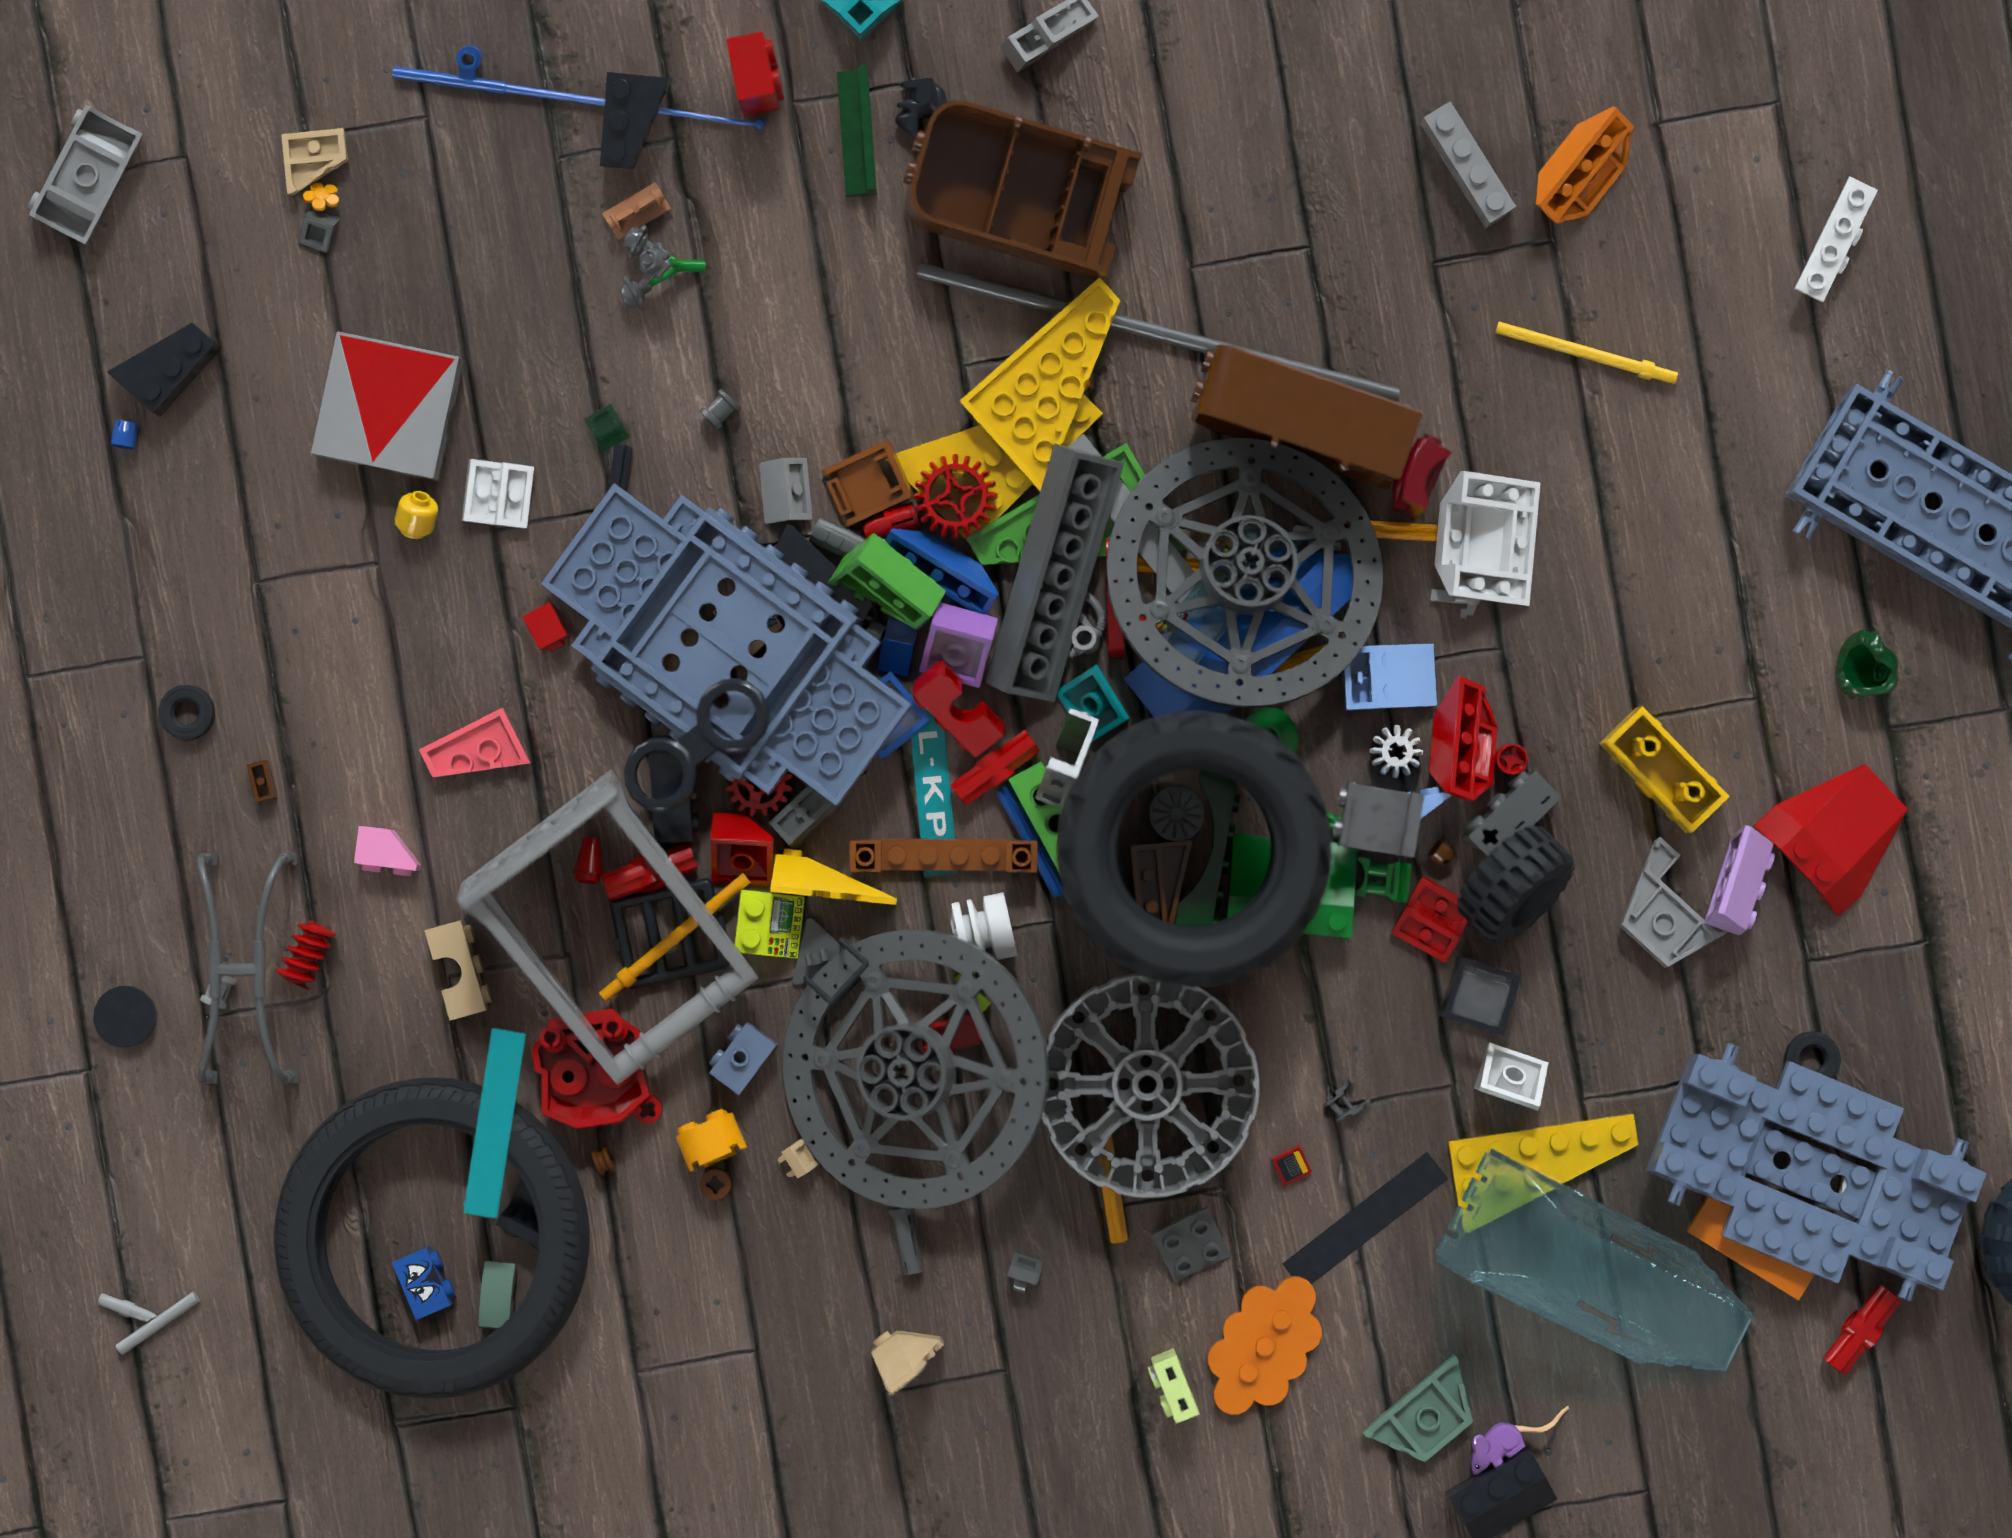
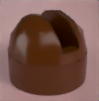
M1441 838L1430 849L1427 857L1435 864L1446 866L1454 859L1455 851L1449 842Z

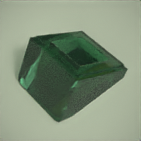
M612 404L585 418L602 451H607L629 438V434Z

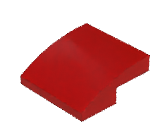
M1422 875L1408 899V903H1406L1396 921L1391 934L1446 963L1468 923L1458 911L1457 899L1459 895Z

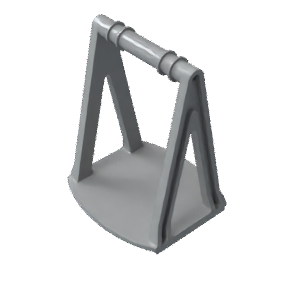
M609 770L461 882L456 899L461 907L488 927L618 1085L637 1070H644V1065L654 1057L660 1058L662 1051L715 1011L719 1013V1008L728 1001L734 1002L736 995L759 979L732 940L631 807L619 778L612 770ZM602 806L608 810L732 965V968L720 977L716 975L714 982L706 988H699L700 992L645 1034L641 1032L639 1034L640 1038L632 1044H625V1049L616 1056L612 1054L492 892L493 889L548 850Z

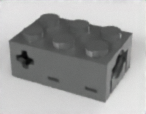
M1536 771L1518 773L1507 784L1511 788L1505 794L1498 793L1485 805L1488 811L1483 816L1475 815L1463 827L1466 833L1462 838L1482 859L1485 860L1495 847L1501 845L1502 841L1507 837L1513 836L1516 831L1523 830L1527 826H1533L1562 798ZM1486 830L1491 832L1489 836L1491 843L1487 844L1482 842L1485 837L1482 832Z

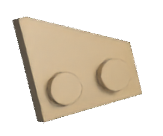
M344 128L281 134L288 195H295L348 161Z

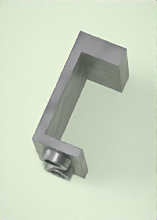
M1070 708L1056 745L1079 755L1074 766L1051 757L1035 799L1063 809L1070 788L1079 774L1099 719L1092 717L1084 711Z
M1349 782L1346 785V789H1340L1338 807H1343L1341 820H1335L1333 838L1338 839L1337 845L1415 857L1424 794L1400 792Z

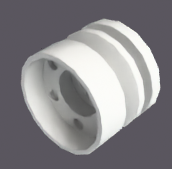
M1003 892L983 896V911L977 912L971 899L967 900L969 914L962 915L959 902L951 903L953 936L961 938L985 951V948L992 947L997 960L1017 956Z

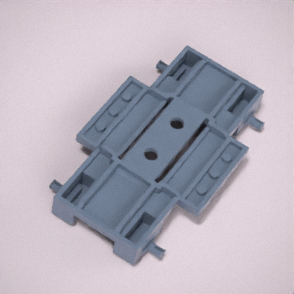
M1727 1043L1722 1060H1713L1701 1054L1689 1055L1645 1170L1674 1184L1667 1200L1669 1203L1680 1206L1685 1190L1690 1189L1731 1206L1720 1236L1833 1283L1839 1284L1848 1257L1852 1256L1905 1279L1898 1297L1904 1298V1300L1911 1301L1917 1284L1933 1290L1944 1289L1954 1263L1953 1260L1947 1258L1968 1202L1977 1201L1987 1174L1971 1167L1963 1160L1970 1144L1969 1142L1957 1138L1952 1154L1942 1155L1933 1150L1920 1149L1893 1138L1904 1108L1791 1061H1786L1775 1089L1756 1081L1757 1077L1742 1072L1733 1065L1740 1047L1734 1046V1044ZM1765 1121L1772 1122L1864 1160L1877 1168L1874 1172L1864 1166L1840 1158L1835 1154L1811 1146L1806 1142L1765 1127ZM1779 1151H1783L1789 1156V1165L1782 1170L1776 1168L1773 1163V1157ZM1746 1173L1854 1217L1857 1221L1856 1223L1744 1176ZM1835 1175H1841L1846 1179L1847 1186L1841 1193H1836L1831 1189L1830 1181Z

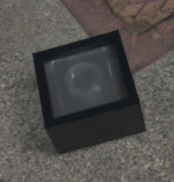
M1457 956L1439 1015L1503 1035L1521 975Z

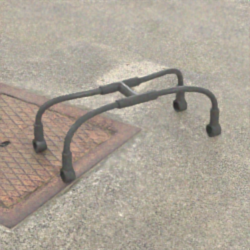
M299 852L280 853L269 873L257 916L256 938L253 941V963H221V941H219L217 915L205 867L207 865H218V853H199L197 856V868L207 905L211 930V941H209V998H211V1011L197 1081L201 1085L218 1083V1071H206L216 1031L219 998L222 997L221 976H253V998H256L258 1027L270 1067L280 1083H299V1070H281L277 1063L267 1032L263 998H266V942L263 941L267 906L279 870L282 865H299Z

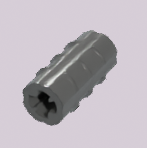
M820 517L812 531L809 542L821 547L822 550L825 549L835 554L836 557L843 558L866 538H864V535L860 536L850 531V529L837 525L836 522L833 523Z

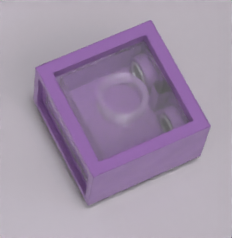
M939 602L931 621L919 672H926L942 659L962 679V684L979 688L998 618Z

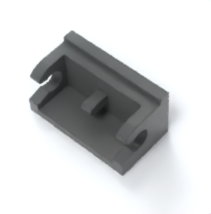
M808 785L769 824L789 846L797 850L840 807Z

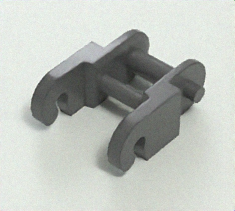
M1353 1077L1333 1091L1335 1096L1332 1098L1328 1096L1326 1098L1327 1102L1324 1104V1107L1330 1106L1338 1116L1335 1120L1336 1122L1340 1120L1345 1122L1348 1114L1354 1116L1371 1102L1368 1098L1357 1107H1354L1344 1096L1343 1090L1355 1081ZM1339 1097L1348 1107V1110L1344 1113L1335 1103V1100Z

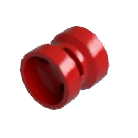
M1507 744L1501 746L1496 751L1495 768L1504 775L1521 773L1528 764L1527 752L1518 744Z

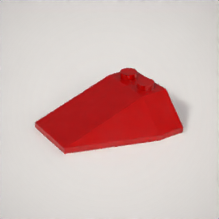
M1862 764L1774 805L1753 827L1774 843L1773 848L1779 849L1819 891L1817 895L1839 917L1862 896L1908 809L1866 764Z

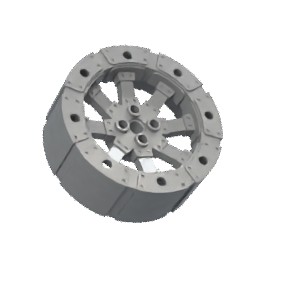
M1138 974L1116 977L1108 980L1109 983L1090 988L1076 998L1061 1013L1048 1033L1046 1046L1049 1079H1057L1059 1085L1055 1090L1048 1089L1042 1119L1044 1124L1048 1126L1049 1136L1063 1158L1078 1173L1100 1187L1104 1185L1113 1189L1116 1193L1134 1197H1162L1186 1191L1188 1187L1197 1183L1200 1185L1215 1176L1234 1158L1249 1134L1247 1130L1251 1120H1254L1259 1098V1074L1253 1049L1248 1045L1245 1038L1247 1035L1237 1019L1220 1001L1201 988L1165 984ZM1141 983L1149 985L1150 991L1147 995H1141L1138 992V986ZM1158 1006L1168 1009L1173 1007L1178 1009L1179 1013L1190 1018V1020L1185 1025V1030L1171 1045L1168 1044L1159 1051L1158 1040L1155 1039ZM1129 1007L1133 1009V1016L1136 1017V1039H1134L1133 1051H1130L1124 1045L1120 1046L1105 1031L1106 1028L1100 1022L1115 1009L1119 1008V1010ZM1213 1009L1216 1012V1018L1213 1021L1205 1019L1204 1013L1206 1010ZM1078 1011L1082 1012L1085 1016L1084 1021L1080 1024L1075 1023L1072 1019L1073 1014ZM1209 1037L1215 1048L1218 1047L1221 1054L1219 1058L1222 1069L1213 1070V1073H1191V1071L1179 1070L1186 1061L1184 1058L1199 1042L1203 1043ZM1083 1039L1090 1046L1093 1044L1108 1059L1107 1062L1114 1071L1105 1072L1102 1075H1080V1073L1069 1072L1072 1062L1070 1057L1073 1050L1076 1051ZM1148 1055L1151 1057L1152 1064L1149 1067L1141 1066L1140 1059L1142 1056ZM1238 1074L1245 1078V1083L1240 1087L1233 1084V1078ZM1146 1075L1152 1076L1156 1081L1155 1089L1149 1093L1141 1092L1138 1088L1140 1078ZM1166 1077L1174 1079V1086L1171 1089L1163 1087V1080ZM1122 1078L1130 1080V1087L1126 1090H1122L1118 1086V1082ZM1213 1092V1094L1222 1095L1219 1116L1215 1117L1210 1127L1204 1122L1200 1123L1186 1109L1187 1106L1180 1099L1181 1096L1191 1095V1093ZM1080 1094H1103V1097L1114 1098L1108 1106L1109 1110L1094 1125L1090 1124L1085 1129L1082 1128L1077 1118L1074 1119L1071 1111H1073L1070 1098L1080 1097ZM1142 1101H1152V1109L1150 1111H1143L1141 1109ZM1162 1117L1178 1126L1187 1135L1186 1138L1192 1144L1176 1157L1170 1156L1160 1159V1151L1157 1150V1128L1160 1126V1118ZM1135 1118L1136 1129H1138V1150H1136L1135 1159L1125 1157L1121 1159L1113 1156L1112 1152L1103 1148L1108 1141V1137L1122 1123L1125 1124L1130 1119ZM1215 1141L1218 1143L1219 1149L1216 1153H1210L1207 1150L1209 1142ZM1078 1144L1086 1145L1087 1152L1085 1155L1080 1156L1076 1154L1075 1147ZM1103 1155L1107 1156L1106 1159L1110 1160L1111 1169L1107 1178L1104 1163L1099 1171L1097 1156L1103 1158ZM1144 1170H1151L1154 1177L1151 1181L1146 1182L1142 1179L1141 1175Z

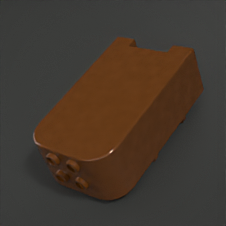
M954 100L945 103L933 113L924 131H918L911 153L916 154L915 162L910 161L903 179V183L908 184L905 205L909 217L917 226L933 233L1089 279L1097 280L1099 277L1103 279L1108 275L1116 246L1105 242L1118 192L1125 193L1133 185L1142 153L968 101Z
M1221 344L1216 346L1214 352L1208 350L1201 372L1206 373L1204 381H1197L1191 401L1196 403L1191 420L1196 424L1233 438L1271 441L1270 446L1274 448L1277 447V444L1291 447L1317 460L1332 472L1384 490L1390 488L1394 479L1398 480L1401 478L1423 414L1422 410L1238 347Z

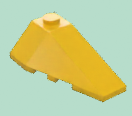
M784 849L783 855L776 854L770 892L897 905L898 898L811 858L802 857L801 850Z

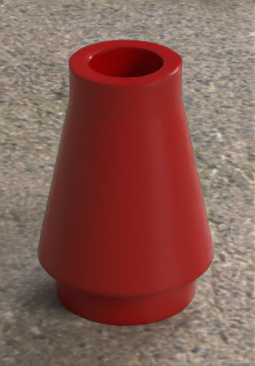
M582 838V845L572 872L575 874L576 882L585 884L600 883V877L603 874L600 839Z

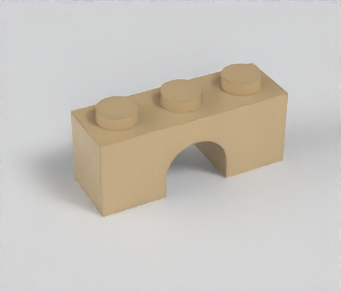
M459 920L425 930L432 959L452 958L461 967L462 975L458 984L452 988L441 990L449 1020L489 1010L488 1003L492 1002V996L488 985L482 984L480 973L484 972L480 955H474L471 943L476 941L471 924L466 925L465 920Z

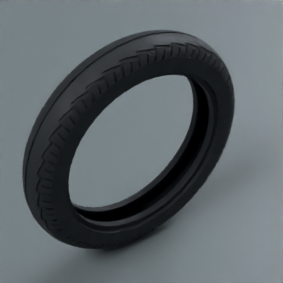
M415 1078L389 1083L352 1099L332 1113L308 1138L295 1157L280 1192L274 1223L275 1262L284 1297L295 1320L312 1344L335 1366L353 1378L389 1393L425 1399L452 1398L476 1393L509 1379L538 1358L558 1336L577 1303L584 1283L589 1258L590 1227L587 1204L580 1180L569 1157L553 1134L533 1114L515 1102L506 1159L514 1166L523 1179L534 1203L539 1226V1254L531 1285L511 1317L495 1332L477 1343L455 1349L427 1350L397 1343L376 1332L356 1315L341 1295L330 1270L325 1238L326 1221L332 1196L346 1169L372 1143L404 1127L440 1125L462 1130L475 1136L483 1086L450 1078Z

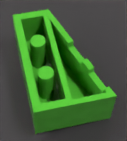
M874 533L843 557L828 582L835 587L840 583L855 591L854 597L862 601L866 597L882 606L880 611L915 629L932 616L946 592L934 579L924 574L909 559L903 557L889 546L884 539L879 538Z

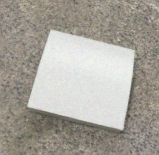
M469 459L462 521L527 528L534 467Z

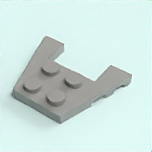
M1658 837L1653 842L1619 926L1666 968L1728 932L1705 924L1703 918L1661 881V877L1681 855L1661 837Z

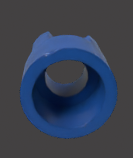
M115 420L110 445L117 448L135 450L139 425H136L134 422Z

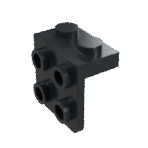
M521 1178L510 1204L500 1214L496 1225L503 1228V1232L515 1238L520 1237L530 1242L533 1248L539 1250L537 1214L531 1195Z

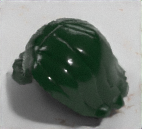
M1860 630L1858 633L1855 632L1850 635L1841 646L1836 660L1837 682L1840 691L1844 695H1848L1850 699L1892 692L1898 683L1897 656L1884 645L1881 637L1876 633Z

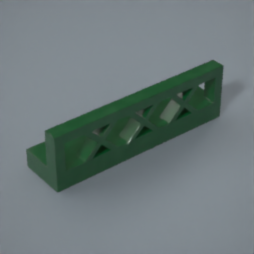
M867 65L858 66L857 71L837 72L846 197L877 195L869 76Z

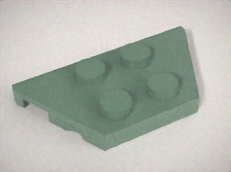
M1453 1354L1367 1426L1362 1431L1363 1434L1370 1439L1372 1438L1423 1462L1429 1460L1473 1423L1457 1357Z

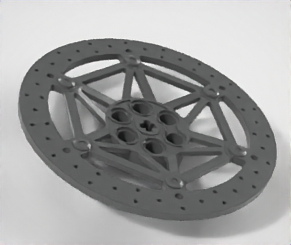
M1251 438L1220 439L1197 444L1170 456L1143 477L1129 494L1114 523L1108 544L1106 559L1108 594L1113 613L1130 646L1140 659L1166 682L1184 693L1218 705L1237 708L1269 707L1292 702L1322 688L1336 678L1362 649L1376 621L1381 603L1383 565L1380 547L1370 519L1359 500L1348 486L1323 464L1305 453L1285 445L1277 444L1276 448L1271 447V441ZM1248 460H1252L1254 464H1249ZM1237 469L1239 471L1238 480L1182 506L1171 509L1162 502L1173 491L1197 477L1220 470ZM1264 471L1278 475L1302 487L1327 509L1333 520L1326 523L1318 520L1261 482V473ZM1231 494H1239L1231 519L1219 527L1183 519V516ZM1259 495L1264 496L1312 528V530L1285 532L1279 525L1266 519ZM1248 497H1250L1255 516H1242ZM1145 506H1151L1152 510H1147ZM1151 523L1159 528L1156 594L1154 601L1144 604L1138 586L1137 556L1142 533L1146 524ZM1343 524H1348L1349 528H1345ZM1181 529L1210 535L1206 546L1201 548ZM1251 530L1255 532L1257 539L1248 540L1243 535V531ZM1171 535L1200 562V568L1170 595H1166L1169 536ZM1314 540V542L1297 554L1293 542ZM1344 540L1347 544L1352 566V589L1348 609L1341 622L1331 616L1334 544ZM1218 542L1225 543L1229 547L1230 552H1219L1215 544ZM1269 548H1279L1283 552V557L1275 558L1270 554ZM1322 549L1321 609H1318L1295 577L1297 567L1318 550ZM1244 561H1247V564L1253 563L1254 568L1252 570L1249 566L1245 568L1243 566ZM1217 572L1225 574L1228 582H1217L1213 574ZM1275 577L1279 579L1282 587H1271L1267 578ZM1202 582L1208 596L1175 604L1196 583ZM1288 590L1294 592L1310 615L1282 602ZM1239 591H1250L1254 596V600H1244ZM1213 605H1219L1224 608L1230 650L1225 649L1179 618L1177 614ZM1271 609L1308 627L1254 653L1251 651L1265 611ZM1236 614L1252 616L1242 648L1240 647ZM1143 616L1145 621H1140L1139 617ZM1164 621L1169 623L1228 663V674L1212 671L1186 658L1163 638L1155 626ZM1338 634L1344 635V639H1340ZM1319 635L1328 642L1317 654L1294 668L1267 676L1253 677L1251 675V665L1311 637ZM1236 681H1240L1242 686H1237Z
M908 929L890 931L856 942L851 946L870 963L869 967L860 975L865 988L826 1048L816 1046V1040L823 1019L831 1004L827 1003L807 985L791 1016L784 1045L783 1077L785 1093L794 1123L804 1143L818 1162L843 1185L870 1200L899 1208L929 1209L952 1205L974 1197L1002 1179L1016 1165L1033 1140L1042 1119L1049 1084V1063L1047 1046L1036 1011L1020 984L1003 965L979 947L961 938L941 932ZM844 949L829 960L815 974L812 981L832 997L862 963ZM900 960H923L947 966L960 972L962 976L958 983L954 985L886 977L882 965ZM975 972L979 973L978 978L975 977ZM891 988L949 994L950 997L921 1021L911 1023L892 993ZM981 989L993 1000L1008 1025L1016 1051L1017 1069L1007 1068L976 1000ZM882 998L897 1020V1025L884 1028ZM872 999L874 1035L867 1040L863 1047L839 1050L840 1044L869 1000ZM956 1005L946 1031L941 1036L931 1028V1024ZM967 1009L994 1065L993 1067L952 1053L951 1044ZM891 1035L895 1036L898 1041L896 1050L892 1049L889 1044ZM921 1038L924 1039L928 1045V1049L925 1054L922 1053L919 1049V1040ZM805 1054L808 1055V1060L805 1059ZM858 1057L856 1069L841 1062L844 1059ZM874 1061H877L881 1066L879 1076L873 1071L872 1065ZM933 1067H936L940 1072L939 1082L934 1081L931 1072ZM960 1067L989 1077V1079L956 1084V1068ZM814 1069L824 1070L854 1138L849 1148L838 1138L823 1113L816 1091ZM837 1071L857 1080L861 1094L868 1103L863 1129L857 1120ZM1023 1078L1027 1080L1026 1085L1022 1082ZM991 1088L992 1092L960 1140H957L946 1100L953 1094ZM887 1089L890 1090L894 1096V1101L892 1105L889 1104L885 1098V1093ZM1005 1091L1014 1092L1015 1099L1012 1110L1001 1133L980 1157L970 1163L965 1154L966 1148ZM916 1093L921 1094L924 1103L922 1108L918 1107L915 1103ZM934 1111L938 1112L946 1141L924 1119L925 1115ZM878 1112L888 1119L873 1132ZM911 1119L939 1149L930 1150L881 1144L880 1140L900 1120ZM873 1153L935 1160L944 1163L947 1174L932 1178H907L881 1171L869 1165L868 1160ZM852 1159L855 1161V1165L851 1164ZM961 1172L964 1174V1179L960 1177Z

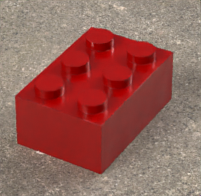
M763 31L726 38L737 97L743 116L780 110L779 101L784 100V95L778 75V65L772 40H765Z

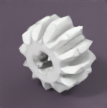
M1395 725L1392 736L1385 727L1382 729L1385 740L1378 736L1373 737L1372 740L1381 746L1380 748H1370L1369 753H1379L1380 758L1374 759L1372 764L1376 766L1382 762L1384 763L1380 771L1382 775H1385L1389 768L1392 767V777L1398 778L1399 767H1401L1402 772L1408 776L1411 772L1407 763L1413 767L1420 765L1412 756L1423 755V750H1413L1412 746L1418 744L1421 740L1419 737L1411 741L1408 740L1412 733L1410 728L1406 729L1403 735L1400 736V725ZM1392 743L1396 747H1403L1404 752L1400 753L1403 757L1400 760L1397 757L1389 756L1388 751L1392 750L1390 748Z

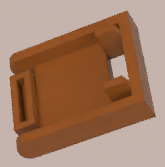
M885 440L822 470L824 477L837 472L838 477L826 483L840 515L845 516L852 512L856 515L845 521L847 528L912 499L914 495L890 440ZM887 458L900 484L894 488H891L880 464L881 461Z

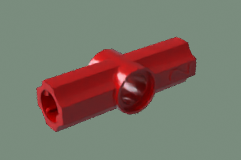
M1023 730L1001 748H995L976 762L974 768L964 773L950 786L963 804L967 806L991 787L994 789L1015 773L1014 770L1036 756L1040 749L1026 730Z
M689 843L665 851L682 875L698 870ZM643 854L634 858L629 865L601 874L610 901L628 896L640 890L642 892H650L666 885Z
M1878 1284L1859 1310L1853 1311L1841 1327L1842 1333L1822 1359L1841 1374L1846 1375L1864 1350H1869L1878 1341L1883 1332L1882 1327L1902 1301Z

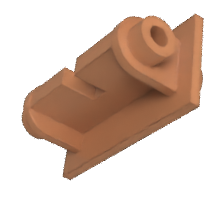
M655 182L602 214L616 238L620 240L626 236L632 227H642L671 210V207Z

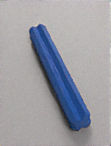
M1006 785L997 790V796L1021 840L1037 841V869L1054 898L1063 895L1064 891L1059 872L1012 786Z

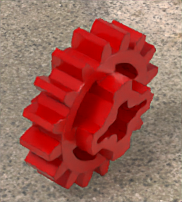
M785 774L773 790L777 792L776 796L761 804L762 798L767 793L761 788L760 792H756V787L750 782L735 778L732 785L727 786L725 789L730 792L734 791L735 795L730 801L731 803L741 802L739 811L742 812L749 807L750 815L755 816L757 809H761L763 816H768L769 807L777 812L779 811L777 805L779 800L785 803L788 802V799L783 794L785 791H792L793 788L786 785V781L793 777L790 774ZM739 785L746 786L750 792L749 801L742 796Z

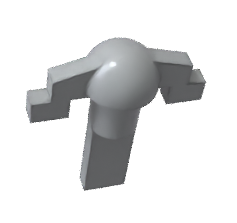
M1431 589L1430 601L1468 604L1467 609H1461L1460 619H1466L1467 615L1473 616L1477 605L1480 603L1478 599L1449 596L1447 590Z

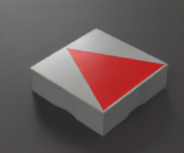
M337 331L311 453L321 458L360 466L369 465L388 469L398 474L438 482L447 443L448 419L455 404L464 361L459 356Z

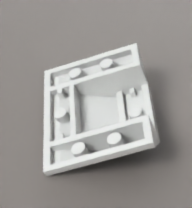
M1460 471L1440 502L1434 563L1449 596L1522 606L1530 605L1540 482Z

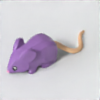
M1569 1406L1562 1409L1550 1423L1542 1427L1516 1426L1502 1422L1492 1426L1485 1436L1481 1434L1476 1435L1472 1439L1473 1453L1471 1465L1473 1473L1475 1475L1479 1474L1490 1463L1495 1468L1503 1462L1502 1458L1505 1456L1510 1458L1525 1447L1521 1432L1541 1433L1547 1431L1569 1410Z

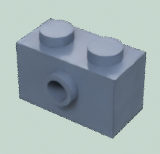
M746 1022L744 1026L738 1023L727 1038L732 1041L725 1052L719 1049L709 1062L713 1066L709 1073L738 1095L743 1092L778 1044L750 1022Z

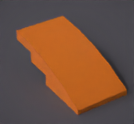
M1706 1197L1686 1231L1799 1301L1814 1274L1720 1236L1731 1206Z

